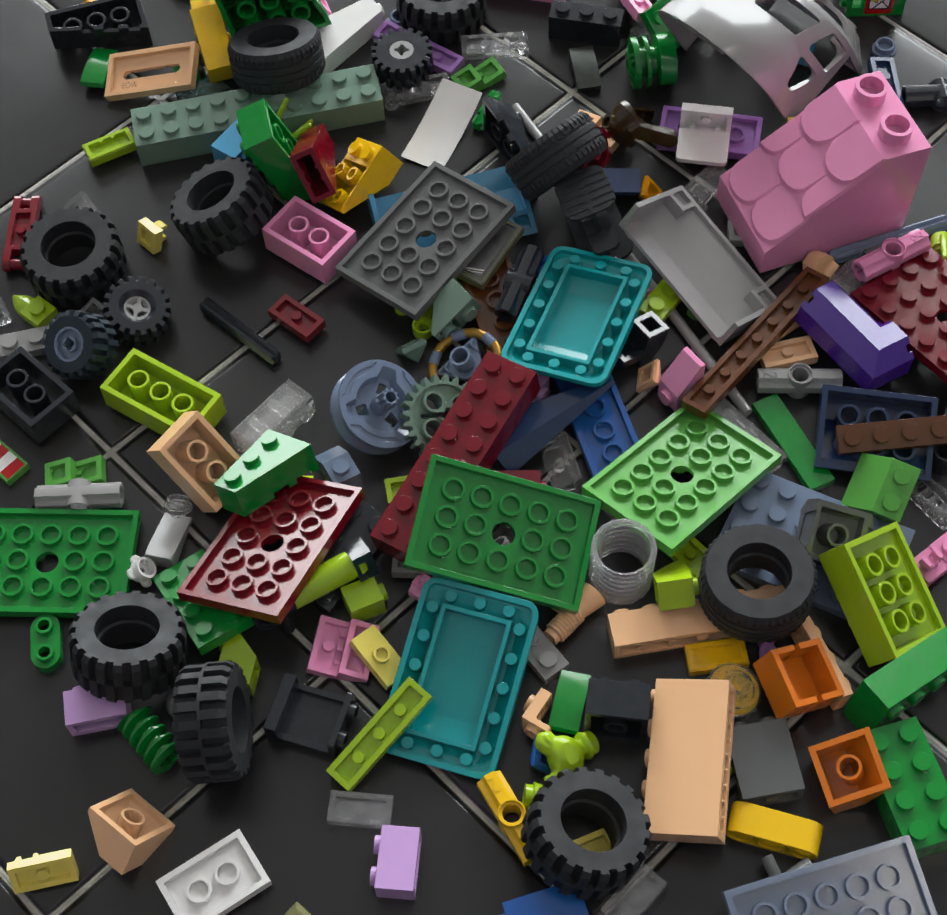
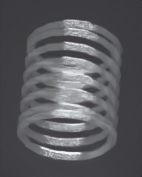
M623 518L611 520L602 525L593 536L588 575L590 585L600 592L606 602L616 605L633 604L643 598L649 591L657 555L655 537L650 530L638 521ZM625 552L637 557L644 567L635 572L619 573L606 567L601 559L610 553Z

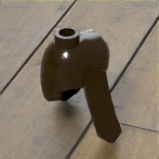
M626 100L618 101L611 114H606L602 119V128L607 130L610 138L627 148H633L636 144L634 142L636 139L668 148L676 146L678 143L677 131L667 127L645 124L653 119L654 110L632 108Z

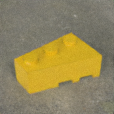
M214 3L190 9L195 37L200 45V53L204 60L210 84L233 78L227 51L228 43L232 36L230 32H226L225 26L227 25L217 4Z

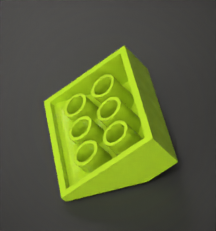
M897 521L818 555L868 667L898 658L946 627Z

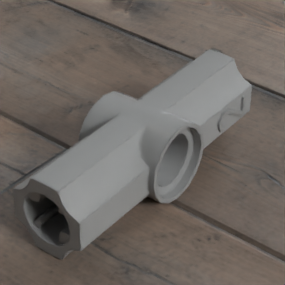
M796 363L790 368H757L756 371L757 393H787L790 397L796 399L804 398L808 393H820L823 384L842 386L843 384L841 369H811L810 366L804 363Z
M84 478L71 479L68 484L41 485L34 489L35 508L38 509L122 508L125 498L122 482L92 483Z

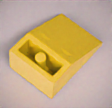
M357 137L349 146L348 153L342 162L336 166L337 193L319 201V203L344 214L368 199V195H374L388 186L403 162L383 146Z

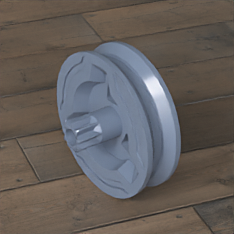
M368 360L354 366L340 378L331 394V417L340 436L353 448L370 455L390 454L410 442L412 439L404 440V437L409 432L408 430L400 429V426L406 420L399 418V415L406 411L400 405L404 401H408L404 396L407 392L412 391L411 387L416 384V381L403 368L385 360ZM378 385L385 387V390L380 394L376 393ZM363 405L364 407L357 412L356 408ZM389 414L396 422L394 427L385 421Z

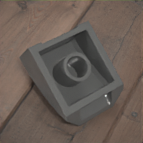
M819 498L808 499L800 510L801 515L795 537L807 548L806 550L810 552L814 562L821 563L818 555L874 530L873 515Z

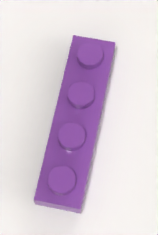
M386 19L372 34L373 41L375 39L380 40L382 33L388 35V30L390 29L397 32L401 26ZM429 40L433 51V71L451 79L450 76L458 72L465 65L464 57Z

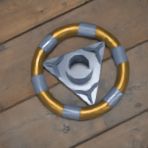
M463 328L451 332L447 339L443 338L435 346L428 361L429 380L435 374L438 377L448 374L449 379L459 377V381L468 382L482 360L477 339L482 340L491 348L493 353L501 356L502 347L495 337L481 329ZM471 338L464 346L454 348L450 353V359L438 370L442 354L451 344Z

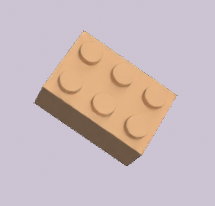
M198 410L184 412L146 451L203 513L218 512L222 507L214 483L240 456Z

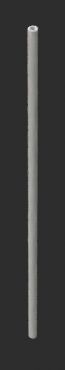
M519 103L513 104L512 108L515 112L518 111L524 121L523 126L534 141L541 137L542 133ZM632 252L624 258L625 260L640 263ZM653 279L649 285L650 293L657 286ZM674 309L668 318L705 364L706 368L710 370L716 364V361L677 310ZM734 387L728 394V397L740 413L746 417L753 410Z

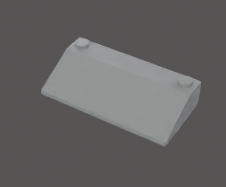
M682 185L635 203L619 223L626 236L634 242L719 346L746 331L777 299L774 293Z

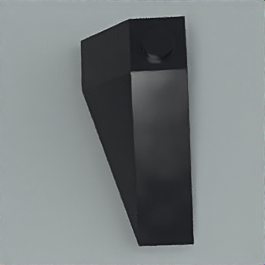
M488 96L483 97L484 133L505 161L508 162L528 146L523 118L518 111L515 112L509 103Z

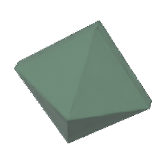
M416 338L396 348L395 351L397 354L419 363L427 341L424 338Z

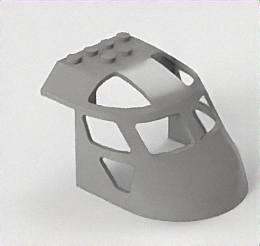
M671 0L658 11L661 20L682 49L687 51L696 38L699 37L722 55L726 54L767 93L786 123L787 117H796L804 111L805 107L816 98L843 64L858 74L862 71L860 40L855 30L857 27L840 10L833 6L830 0H787L819 22L797 35L793 34L776 18L761 8L763 7L768 11L777 0ZM832 34L833 37L829 41L836 52V56L823 69L810 51V47L815 42ZM801 57L810 67L812 73L808 79L789 88L788 81Z

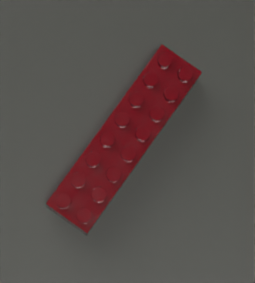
M487 351L372 530L370 537L377 550L404 563L432 453L491 469L540 390L536 371Z

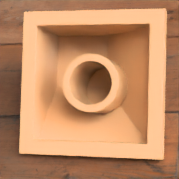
M132 788L97 803L88 810L99 856L121 875L142 865L176 826Z

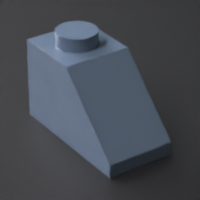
M338 445L315 456L320 468L319 470L326 481L363 489L361 473L345 449Z

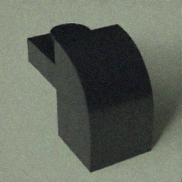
M653 311L635 318L630 334L616 362V365L621 370L632 364H636L638 367L644 365L662 347L669 327Z

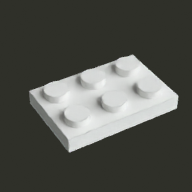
M240 829L155 881L174 915H225L272 885L271 880Z

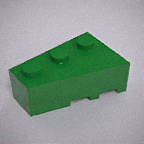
M268 429L214 483V487L224 509L246 517L274 499V493L284 486L288 485L291 488L297 484L296 479L309 470L313 474L320 468L311 444Z

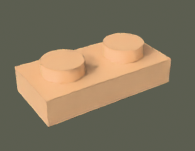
M810 335L776 342L759 361L762 368H790L796 363H804L806 365L817 363L818 354Z

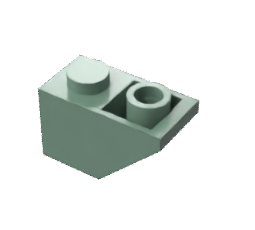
M454 278L440 291L433 304L431 334L439 341L443 338L447 339L451 332L460 330L467 322L472 321L482 308Z

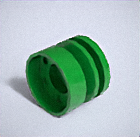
M671 32L653 34L651 46H649L646 36H640L639 44L636 37H629L627 39L625 63L633 89H641L642 82L645 88L651 87L652 76L655 77L658 86L676 84L678 61L675 41Z

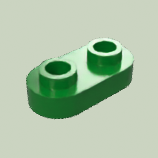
M41 615L32 622L30 628L31 660L39 671L50 673L57 670L63 662V628L55 616ZM49 625L46 630H41L43 626ZM50 651L47 657H41L44 652Z

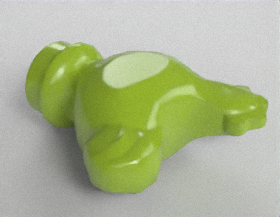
M545 731L539 733L534 742L536 749L546 756L551 769V773L544 777V781L551 776H557L559 771L570 769L573 773L576 767H584V759H592L600 749L599 742L591 731L578 732L574 738L566 735L555 736L552 732Z

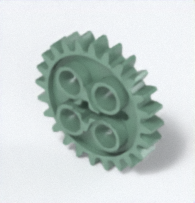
M437 374L433 375L430 381L425 377L420 381V384L416 383L411 387L412 391L405 394L404 397L408 401L401 403L400 407L406 411L402 412L399 418L406 420V422L400 426V429L408 430L409 432L404 437V440L413 439L414 442L410 447L411 449L421 448L419 456H421L433 437L427 433L426 426L431 427L434 432L437 431L453 406V402L456 401L467 384L466 382L462 386L458 385L459 377H455L451 382H449L448 374H445L441 380H439ZM427 399L434 403L435 409L428 407Z

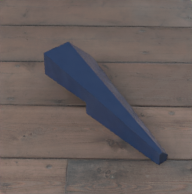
M609 376L607 381L601 386L589 387L578 384L577 387L565 392L560 391L532 402L499 454L498 461L506 470H518L616 382Z

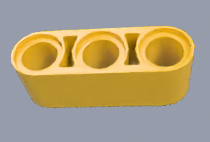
M735 801L732 803L726 835L742 843L799 859L807 857L812 861L818 858L824 828L820 823L810 819L744 801Z

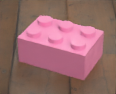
M294 196L262 228L266 249L325 284L337 273L335 266L357 244L355 230L297 196Z

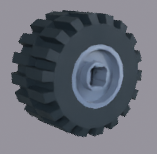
M67 310L65 313L57 314V319H52L49 322L50 328H46L44 331L46 338L42 339V345H45V350L42 352L43 356L48 358L46 360L48 367H53L52 372L60 374V377L95 380L99 378V375L104 376L107 373L106 368H111L114 364L112 361L113 357L116 358L117 356L115 346H118V340H114L116 332L115 329H110L112 324L108 320H104L103 316L95 313Z

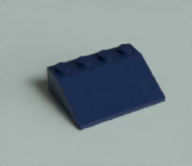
M823 384L819 394L814 468L854 473L861 454L838 456L835 434L836 426L937 416L938 398ZM934 447L867 453L895 458L921 469L917 481L930 482Z

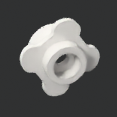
M132 556L130 558L131 566L126 572L128 578L140 582L145 588L151 586V578L155 576L157 571L155 563L148 557Z

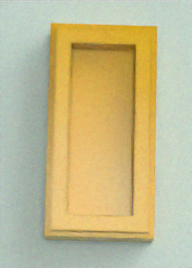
M737 638L684 644L683 650L689 676L715 673L725 667L749 668L750 662L745 642L737 640Z

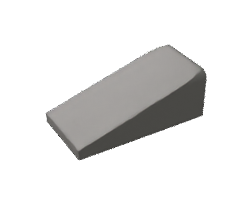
M164 513L144 556L150 558L156 566L170 568L177 564L193 519L191 517Z

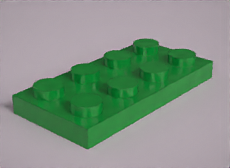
M203 549L152 577L163 598L171 602L172 606L177 607L182 613L186 623V632L201 655L206 654L254 626L251 617L179 599L177 590L205 553Z

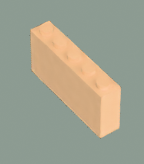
M656 679L655 689L651 690L650 697L653 717L648 720L647 727L648 736L650 737V748L646 749L644 756L645 766L648 768L647 780H643L641 788L642 797L645 799L643 814H648L651 826L648 829L652 834L651 841L725 845L736 689L730 680Z

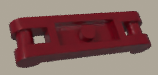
M14 196L2 257L3 272H13L14 269H21L22 272H25L20 259H14V256L21 255L19 252L20 245L24 242L23 237L26 231H31L30 226L36 220H39L40 211L43 208L41 196H32L31 198Z

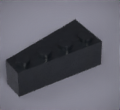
M95 0L44 13L55 49L153 45L141 0Z

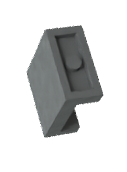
M774 716L760 719L756 723L735 722L731 764L739 791L737 801L764 806L801 799L805 791V785L786 718L776 719Z

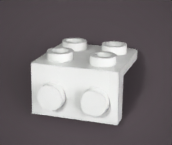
M682 103L676 161L725 166L727 164L734 108Z

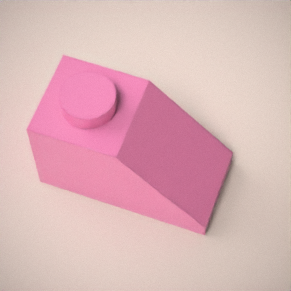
M688 347L682 349L659 379V399L664 405H669L674 411L681 407V400L704 376L705 364Z

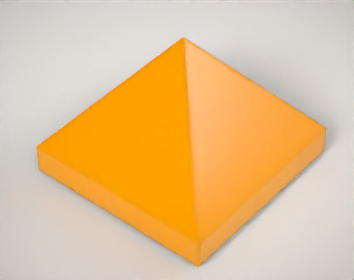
M645 175L640 187V195L637 198L643 201L662 193V189L648 175Z

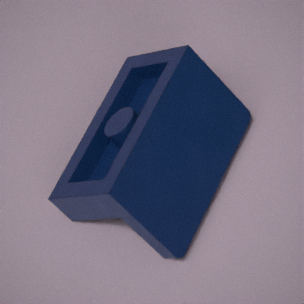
M603 168L615 195H640V168Z

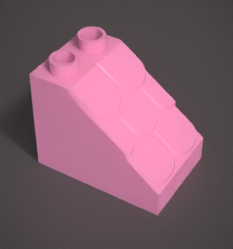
M882 72L867 73L859 77L837 82L810 102L804 111L762 140L759 147L720 176L716 198L728 219H731L737 235L741 237L742 243L759 273L803 261L808 253L819 250L828 253L829 250L902 228L929 156L931 145Z

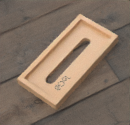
M196 41L110 54L104 97L110 102L195 89L200 45ZM167 66H180V69L174 73L126 79V76L131 72L136 73L163 69Z

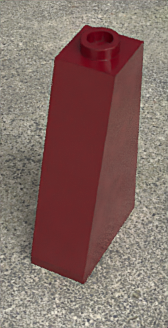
M324 123L310 128L298 138L289 157L313 204L337 193L335 145Z

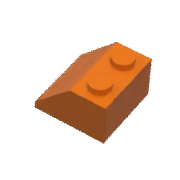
M869 726L808 747L828 806L834 814L864 805L892 789Z

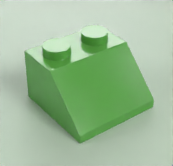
M862 453L843 496L842 504L849 508L872 514L877 519L889 524L896 521L899 524L921 469L895 458Z

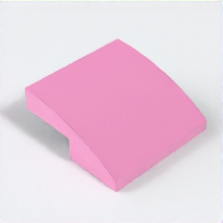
M321 615L305 673L344 681L367 682L370 670L349 643L373 624L353 618L350 622Z

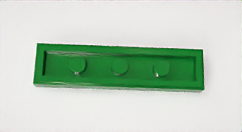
M777 393L752 404L753 412L804 487L817 492L834 484L835 478L829 469L814 468L815 449Z

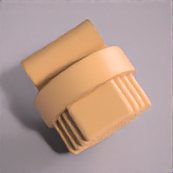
M819 250L809 252L802 262L803 270L809 267L830 277V279L840 267L832 256Z

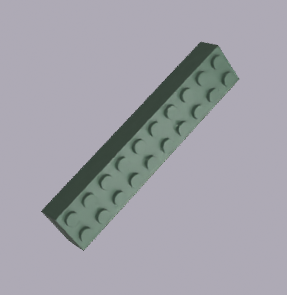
M374 64L322 73L320 78L309 86L285 94L258 95L246 92L243 89L131 109L135 144L141 165L147 166L212 153L211 145L237 120L236 111L263 98L276 114L284 98L287 97L289 99L281 121L291 133L309 119L314 121L311 128L324 123L327 131L385 120L383 98Z

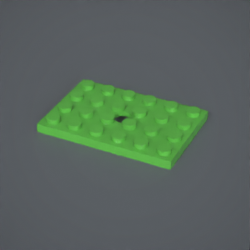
M680 407L582 486L581 494L601 500L600 508L672 557L780 463L782 455L714 411L704 420ZM688 471L693 476V479L687 483H680L675 481L671 474L672 472L684 473Z

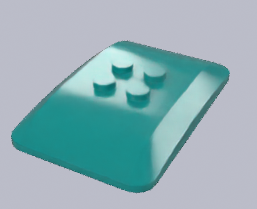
M556 247L550 252L502 349L501 357L536 371L537 374L589 387L603 385L609 378L633 327L634 320L642 306L652 280L651 268L642 263L607 255L598 256L593 252L576 248Z
M439 577L431 578L425 582L389 698L410 676L433 697V700L386 753L480 780L484 775L495 771L539 620L537 607L528 600Z

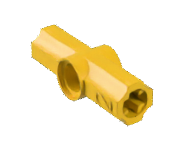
M492 771L484 775L476 785L498 821L500 831L508 838L523 866L531 865L533 861L532 859L527 860L523 852L525 843L521 841L522 821L526 813L525 807L518 801L501 771ZM508 813H516L520 816V819L517 822L509 823L504 820V816Z

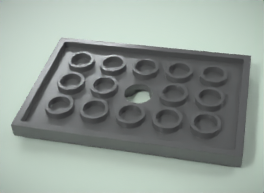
M434 161L335 266V270L340 276L418 321L434 303L440 291L452 278L455 279L516 212L515 204ZM432 234L436 237L435 243L430 247L424 248L416 244L420 236L428 237Z

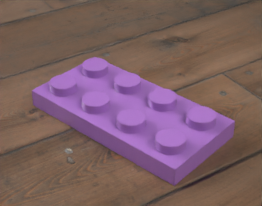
M664 105L660 126L677 131V136H679L682 107ZM733 114L728 159L741 160L759 147L763 117ZM657 144L656 149L676 152L677 145L668 148Z

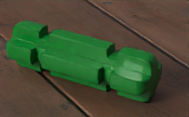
M491 90L487 95L488 97L502 100V94L499 91ZM482 103L477 112L478 115H475L472 120V128L478 131L484 130Z

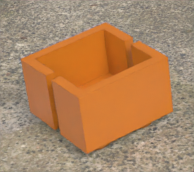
M820 638L800 642L795 646L789 645L770 650L753 663L776 719L790 718L803 712L808 713L826 708L845 695Z

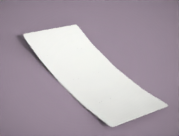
M443 78L420 125L401 156L427 167L434 161L445 166L461 139L482 93Z

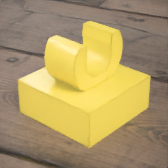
M145 217L138 221L136 241L154 255L162 249V242L167 237L163 234V230L167 229L168 226L160 220L153 223Z

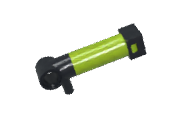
M361 537L342 546L344 552L318 566L281 622V626L286 634H290L295 630L294 623L289 615L290 613L356 578L362 583L379 574L372 553ZM251 617L255 626L262 631L272 630L279 625Z

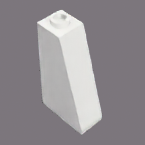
M360 0L329 15L332 24L318 29L321 33L326 61L323 73L332 72L372 38V34L383 23V17L385 16L380 3H376L374 0Z

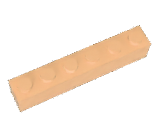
M772 584L763 585L758 589L749 591L737 589L740 593L755 599L773 598L785 591L783 585L774 586ZM695 599L696 606L660 611L657 604H648L641 609H618L611 614H607L606 627L614 659L682 648L684 644L732 637L724 634L723 631H720L712 624V621H709L704 614V610L701 608L699 599Z

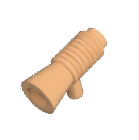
M584 583L578 613L572 614L553 609L558 614L546 625L547 629L544 631V634L555 645L559 642H564L584 622V618L605 605V599L596 588L588 583Z

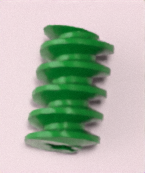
M146 706L127 714L119 722L117 729L122 732L126 740H129L131 747L136 749V753L139 757L143 758L144 763L150 767L151 772L158 775L168 771L175 765L178 760L177 750L175 749L174 742H172L174 735L171 732L165 733L167 730L166 725L158 724L160 718L158 715H152V708Z

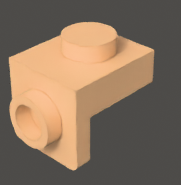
M542 687L536 696L532 694L528 698L523 708L525 712L522 715V728L525 734L533 740L541 732H551V727L541 722V720L552 705V693Z

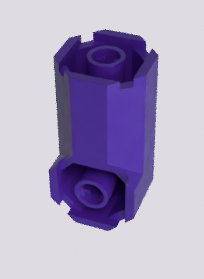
M834 281L817 288L811 294L814 299L810 303L805 300L800 305L795 321L862 389L875 390L908 373L914 360L913 352H908L906 345L910 344L908 336L893 321H887L881 324L882 322H877Z

